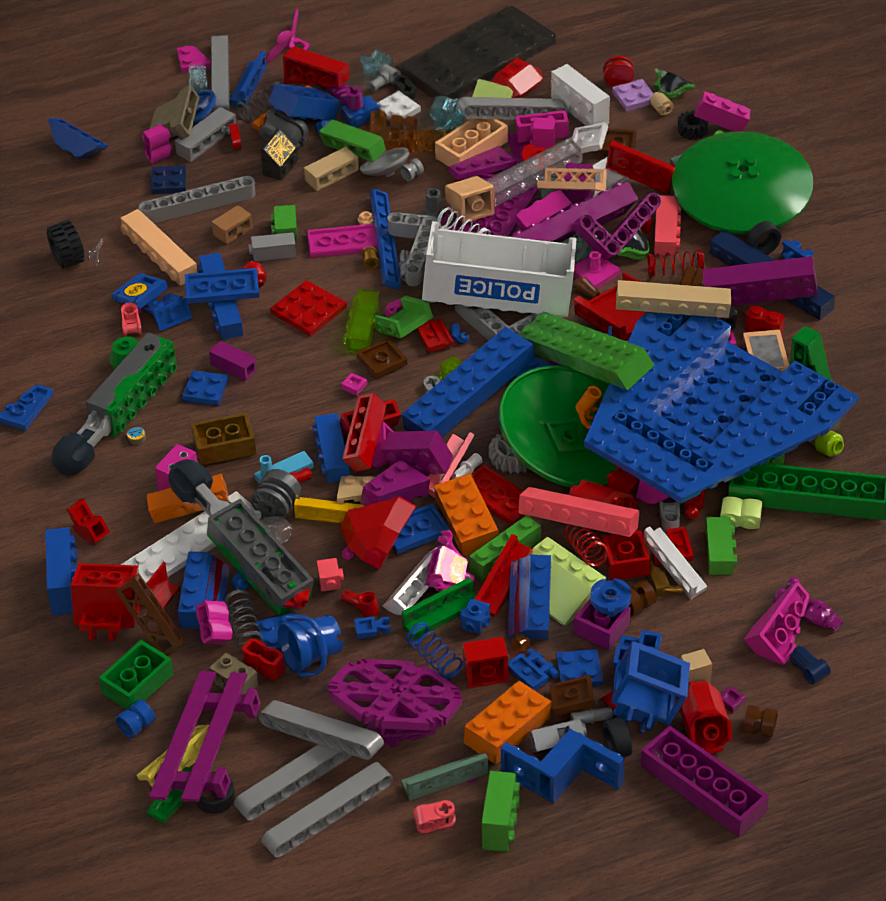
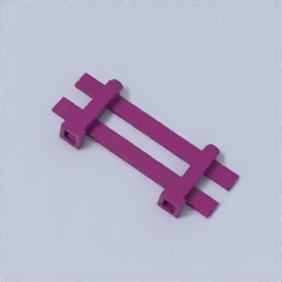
M199 672L191 694L187 697V704L159 773L155 776V783L149 795L150 799L166 800L170 789L184 790L181 800L186 802H198L202 791H215L217 798H225L231 783L227 769L225 767H218L216 773H210L233 712H245L247 718L255 719L261 702L256 689L248 688L246 694H240L247 678V673L231 672L223 693H209L216 672ZM201 711H215L192 772L178 771Z

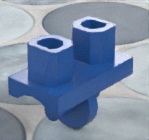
M785 240L782 242L783 251L781 256L784 260L814 256V252L810 249L801 250L802 245L797 240L793 242Z

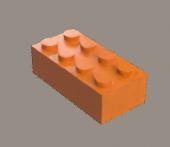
M471 473L434 485L438 506L463 557L474 553L499 535L498 528Z
M518 681L465 725L464 744L479 754L486 753L488 760L497 764L501 761V747L505 742L517 747L529 737V731L540 728L550 719L551 701Z

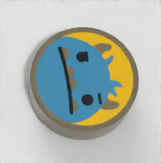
M141 427L130 428L127 431L128 442L133 445L143 443L146 440L145 430Z

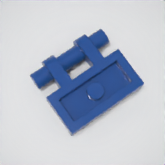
M532 648L526 652L528 657L520 653L508 661V671L534 691L548 683L549 675L553 679L559 676L555 666L551 662L545 661L543 655L538 651L535 652Z

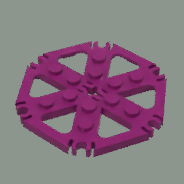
M358 659L357 664L350 661L349 665L346 663L328 683V693H330L329 698L331 701L361 722L365 719L364 724L375 722V727H379L381 724V729L429 731L430 729L434 730L435 725L441 728L443 725L446 726L459 710L463 700L458 687L428 667L425 670V665L415 667V662H411L409 665V661ZM376 668L399 669L401 671L392 680ZM347 675H351L364 684L358 682L346 683L342 680ZM429 678L434 680L439 686L422 687L418 684L423 679ZM353 701H366L373 703L369 707L365 708L358 706ZM428 704L447 706L443 711H436L429 707ZM397 709H400L411 718L392 717Z

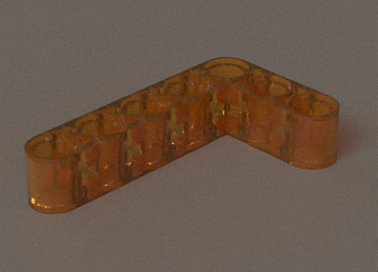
M381 109L371 112L370 133L383 138L386 151L396 148H407L409 153L435 152V142L452 132L450 129L387 130L386 112Z

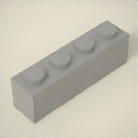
M219 107L192 127L189 137L185 139L177 138L175 140L176 154L192 162L230 133L229 124L236 123L235 114Z

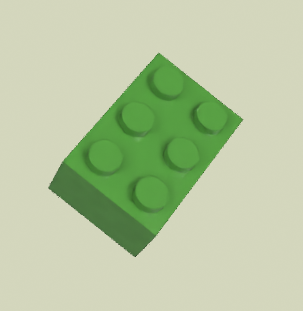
M490 771L482 818L483 850L508 852L509 844L514 843V826L517 824L516 810L519 809L520 782H516V773Z

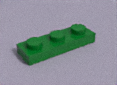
M185 767L182 770L186 772H192V770L187 767ZM170 789L167 799L155 800L146 810L147 815L165 824L185 802L181 800L184 790Z

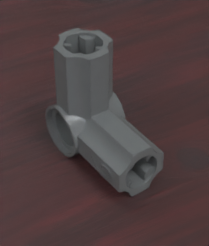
M430 188L426 191V205L423 208V212L418 215L438 218L443 210L441 208V191L437 188ZM444 212V214L442 215L441 221L445 217L446 212Z

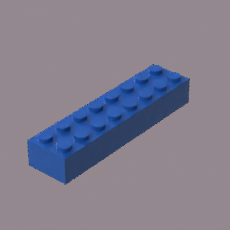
M503 328L401 414L404 429L406 431L437 430L440 436L443 437L535 359L533 344L511 329Z

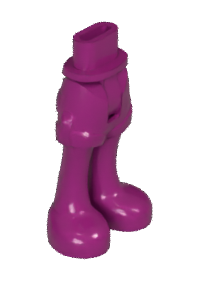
M792 576L787 582L785 589L781 587L776 592L773 603L779 599L794 581L800 583V580ZM809 598L804 620L823 627V629L829 628L836 632L842 626L844 620L837 617L838 613L828 607L824 601H816Z

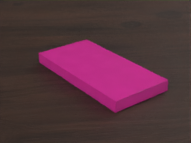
M374 224L307 230L310 258L362 253V249L367 246H373L377 249Z

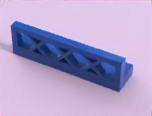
M260 51L256 61L250 60L230 99V105L237 106V103L242 102L244 99L249 100L250 96L253 95L267 68L265 52Z

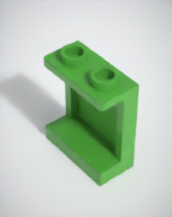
M404 296L401 298L402 310L389 318L380 315L374 316L375 327L380 333L402 338L433 318L429 302Z

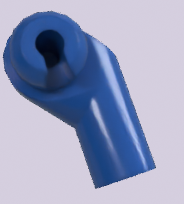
M454 323L451 325L452 339L459 344H466L469 334L465 335V332L460 333L459 324Z
M239 571L232 578V584L235 590L246 591L248 583H245V578Z

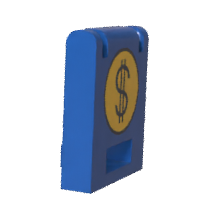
M139 273L113 292L112 300L123 304L135 303L140 309L168 289L165 280Z

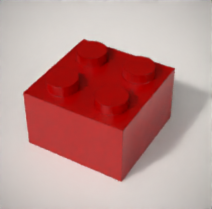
M641 530L635 531L630 537L617 534L602 536V543L608 549L605 565L610 581H613V578L621 580L649 575L650 557Z
M503 637L462 643L463 671L468 689L509 682L508 652Z

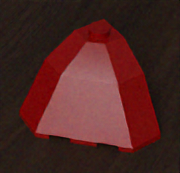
M397 496L390 500L378 501L363 507L348 509L340 525L347 546L361 560L380 569L386 562L402 529L408 523L416 505Z

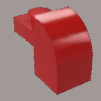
M79 499L66 509L74 523L71 525L72 528L85 541L97 543L110 533L102 516L93 515L85 499Z

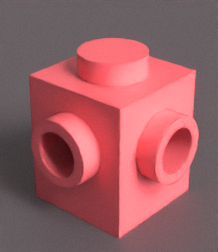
M337 558L318 560L317 572L321 592L341 589L340 581L344 580L342 568H338Z

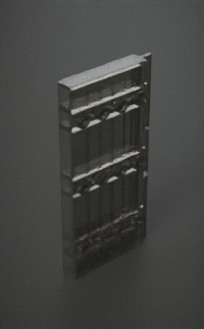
M506 5L467 26L466 29H462L440 41L439 44L436 43L396 65L395 68L402 72V75L407 76L417 88L443 106H446L473 91L478 79L490 81L498 71L516 58L526 61L556 44V34L513 5L510 7Z

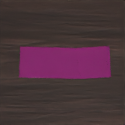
M516 133L508 134V145L512 155L517 162H521L523 147L528 144L527 142L518 143Z

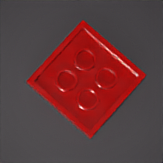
M305 280L270 308V313L311 337L347 308V302Z

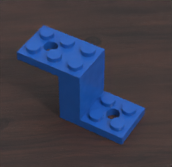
M569 729L541 762L536 757L530 756L522 752L518 747L506 742L501 747V772L516 773V782H520L521 786L553 804L582 771L587 772L617 790L623 785L624 758L617 752L610 751L600 743L594 742L582 733Z

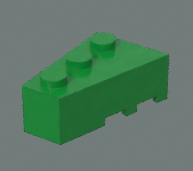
M804 326L792 337L790 365L796 361L831 380L821 334Z

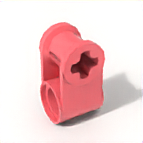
M125 303L121 307L124 337L127 334L135 333L142 335L137 305L135 303Z
M443 800L417 806L413 810V815L418 832L425 834L453 827L456 823L454 804L451 801Z

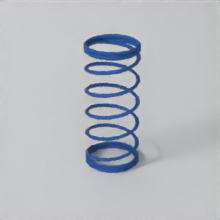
M426 623L415 624L408 631L406 641L413 648L417 649L418 653L424 656V659L430 662L431 666L437 669L439 675L443 678L451 679L455 677L462 669L463 660L460 657H455L454 651L448 652V645L441 646L442 639H434L435 632H428L429 626ZM426 626L423 635L412 642L415 633L420 628ZM417 628V630L412 635L411 641H409L411 633ZM430 633L434 634L432 640L428 644H426L423 647H419L421 641L426 637V635ZM435 640H440L439 646L433 652L426 654L431 643ZM446 646L447 650L443 656L432 661L435 653L440 648ZM426 647L425 653L422 654L419 649ZM450 653L454 654L453 658L448 660L443 667H439L445 656ZM433 654L431 661L426 658L427 655ZM440 660L438 667H434L432 662ZM460 660L459 666L453 672L444 674V670L451 662Z

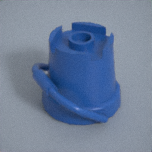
M326 614L316 618H309L304 615H287L286 621L281 622L278 626L277 636L280 651L284 655V661L289 669L297 673L298 677L319 675L325 668L326 658L341 653L343 649V640L338 641L337 635L341 634V630L331 615L328 616ZM321 661L320 667L317 670L303 672L310 665Z

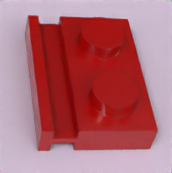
M441 317L437 321L429 320L416 328L428 353L445 349L448 345L454 346L453 339Z

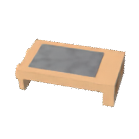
M780 330L743 333L742 346L746 349V352L782 372L789 367Z

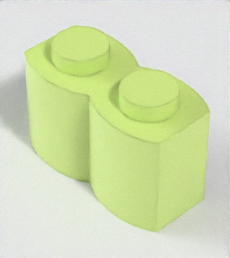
M737 497L723 498L720 517H730L731 525L735 527L740 526L746 529L760 528L762 501L757 499L742 500Z

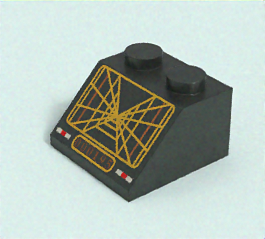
M276 129L261 147L262 169L265 176L282 180L298 161L296 146L280 129Z

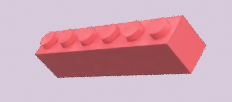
M528 487L520 494L519 498L520 514L630 537L638 529L639 510L532 487Z

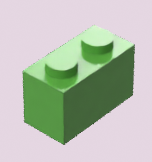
M295 205L274 206V214H271V222L275 224L272 225V235L294 232V239L297 241Z

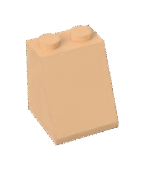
M475 176L445 185V199L453 211L458 212V218L464 215L466 222L467 220L473 221L494 214V186L489 182ZM461 217L459 219L462 224L464 222V217Z

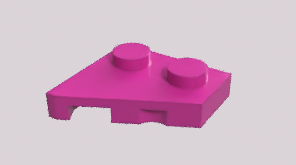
M194 46L177 48L182 73L212 68V61Z

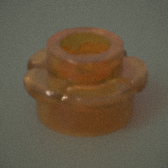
M516 634L511 641L512 647L518 653L527 652L530 648V640L526 635Z

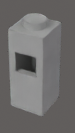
M294 232L251 237L252 244H248L249 254L253 255L254 262L296 257Z
M580 719L529 731L528 735L532 751L537 752L554 748L569 729L587 735L586 726L584 723H581Z

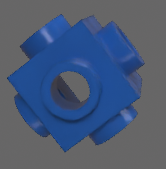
M470 599L466 608H463L460 613L462 629L481 635L483 629L489 626L491 619L490 604Z

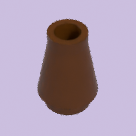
M578 277L573 284L575 292L593 299L600 295V291L586 277Z

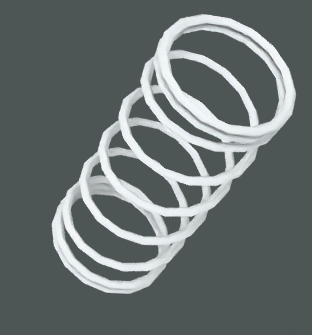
M450 207L443 209L437 218L439 228L448 230L454 225L453 230L455 231L456 223L461 217H464V222L457 231L460 229L463 231L465 224L471 221V226L467 232H471L478 225L477 233L482 234L485 231V234L488 232V235H491L490 230L482 228L479 231V224L472 226V220L465 222L464 215L458 218V212H453V209ZM450 210L451 215L447 223L441 226L442 215L445 211ZM454 213H457L456 220L450 227H448V225L451 223L453 219Z

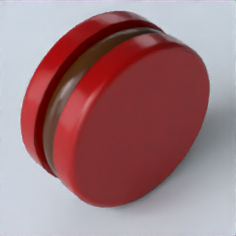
M624 56L609 58L603 65L605 82L611 87L632 82L634 79L632 61Z

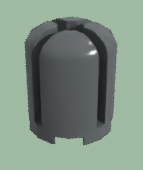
M274 108L269 110L265 115L268 118L264 126L260 125L259 136L267 141L276 129H280L296 146L297 151L303 147L308 137V126L305 122L297 118L288 117L284 111L281 112Z

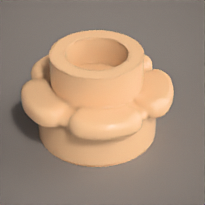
M367 211L359 214V224H373V214Z

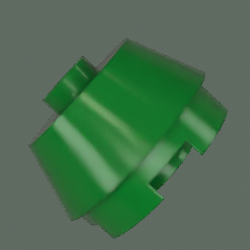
M121 337L114 341L109 354V362L114 370L139 343L135 338Z

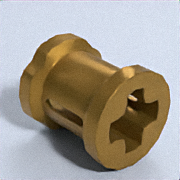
M367 246L362 249L363 264L369 270L379 266V259L376 257L378 254L377 249L373 246Z

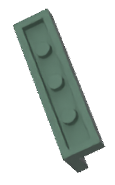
M478 753L401 780V786L409 801L488 774V757L486 753Z

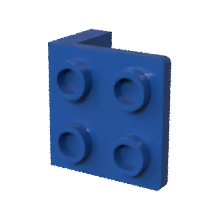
M173 293L164 295L163 299L158 301L151 300L146 306L142 307L143 311L153 314L159 331L193 318L189 305L186 304V297Z

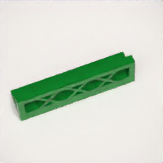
M469 577L401 611L402 628L408 633L415 624L424 622L429 626L428 632L460 617L461 610L466 608L470 599H475L477 596L473 592V580ZM426 626L420 628L415 633L413 640L423 635ZM417 628L411 633V635H410L411 638H412V635L414 634V632L417 630Z

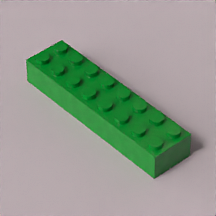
M764 463L751 467L750 471L731 479L729 483L728 497H737L742 500L757 499L762 501V507L886 520V476Z

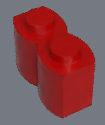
M751 306L746 313L745 331L780 330L782 336L784 333L785 316L778 312L767 311L760 306Z
M249 639L242 647L243 663L253 667L256 672H260L265 678L277 681L285 672L284 655L279 650L267 647L262 641L257 639Z

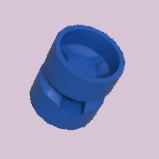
M141 699L129 706V710L121 712L115 718L120 730L129 738H134L140 733L142 727L147 728L156 720L151 707Z

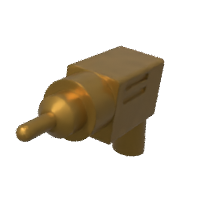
M650 561V581L656 596L669 593L683 594L682 586L669 585L665 572L654 566L653 562Z

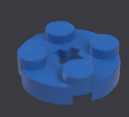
M613 578V581H607V579L599 580L591 588L590 603L599 612L605 613L608 617H614L617 613L626 610L630 605V588L619 579ZM607 595H609V596L615 595L613 598H608V597H607Z

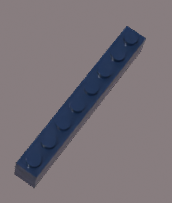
M722 231L710 240L709 254L729 266L776 261L727 231ZM818 285L817 296L785 299L818 320H821L833 311L835 296Z

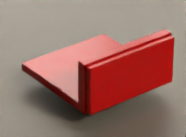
M166 562L159 566L146 583L163 609L167 607L180 590V586L168 582Z

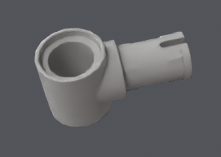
M384 64L379 69L378 77L369 83V88L376 92L383 85L388 83L394 84V78L401 75L400 71Z

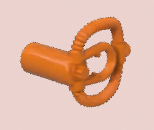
M589 386L576 404L578 416L587 429H590L591 424L586 419L593 422L594 416L589 414L591 410L592 412H597L599 408L594 405L596 403L601 404L602 402L600 399L601 391L596 386Z

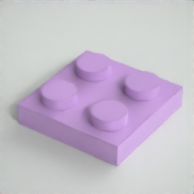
M643 79L612 87V93L626 112L651 105L650 97L654 93Z

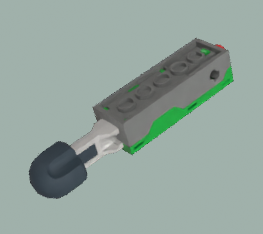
M148 332L86 401L88 411L86 423L77 433L70 432L69 435L63 436L52 451L51 461L57 471L63 475H76L80 473L95 458L93 448L103 436L116 438L125 430L129 422L134 420L136 414L145 407L150 398L155 396L157 390L166 383V380L177 369L173 341Z
M190 459L175 463L168 475V482L172 491L182 502H197L209 515L207 526L208 538L273 611L280 616L292 609L299 610L305 607L312 596L314 579L241 499L229 504L226 501L219 500L211 492L212 475L200 463Z

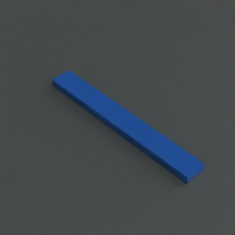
M371 189L370 200L383 286L399 290L401 279L395 239L388 232L387 216L391 214L388 193Z

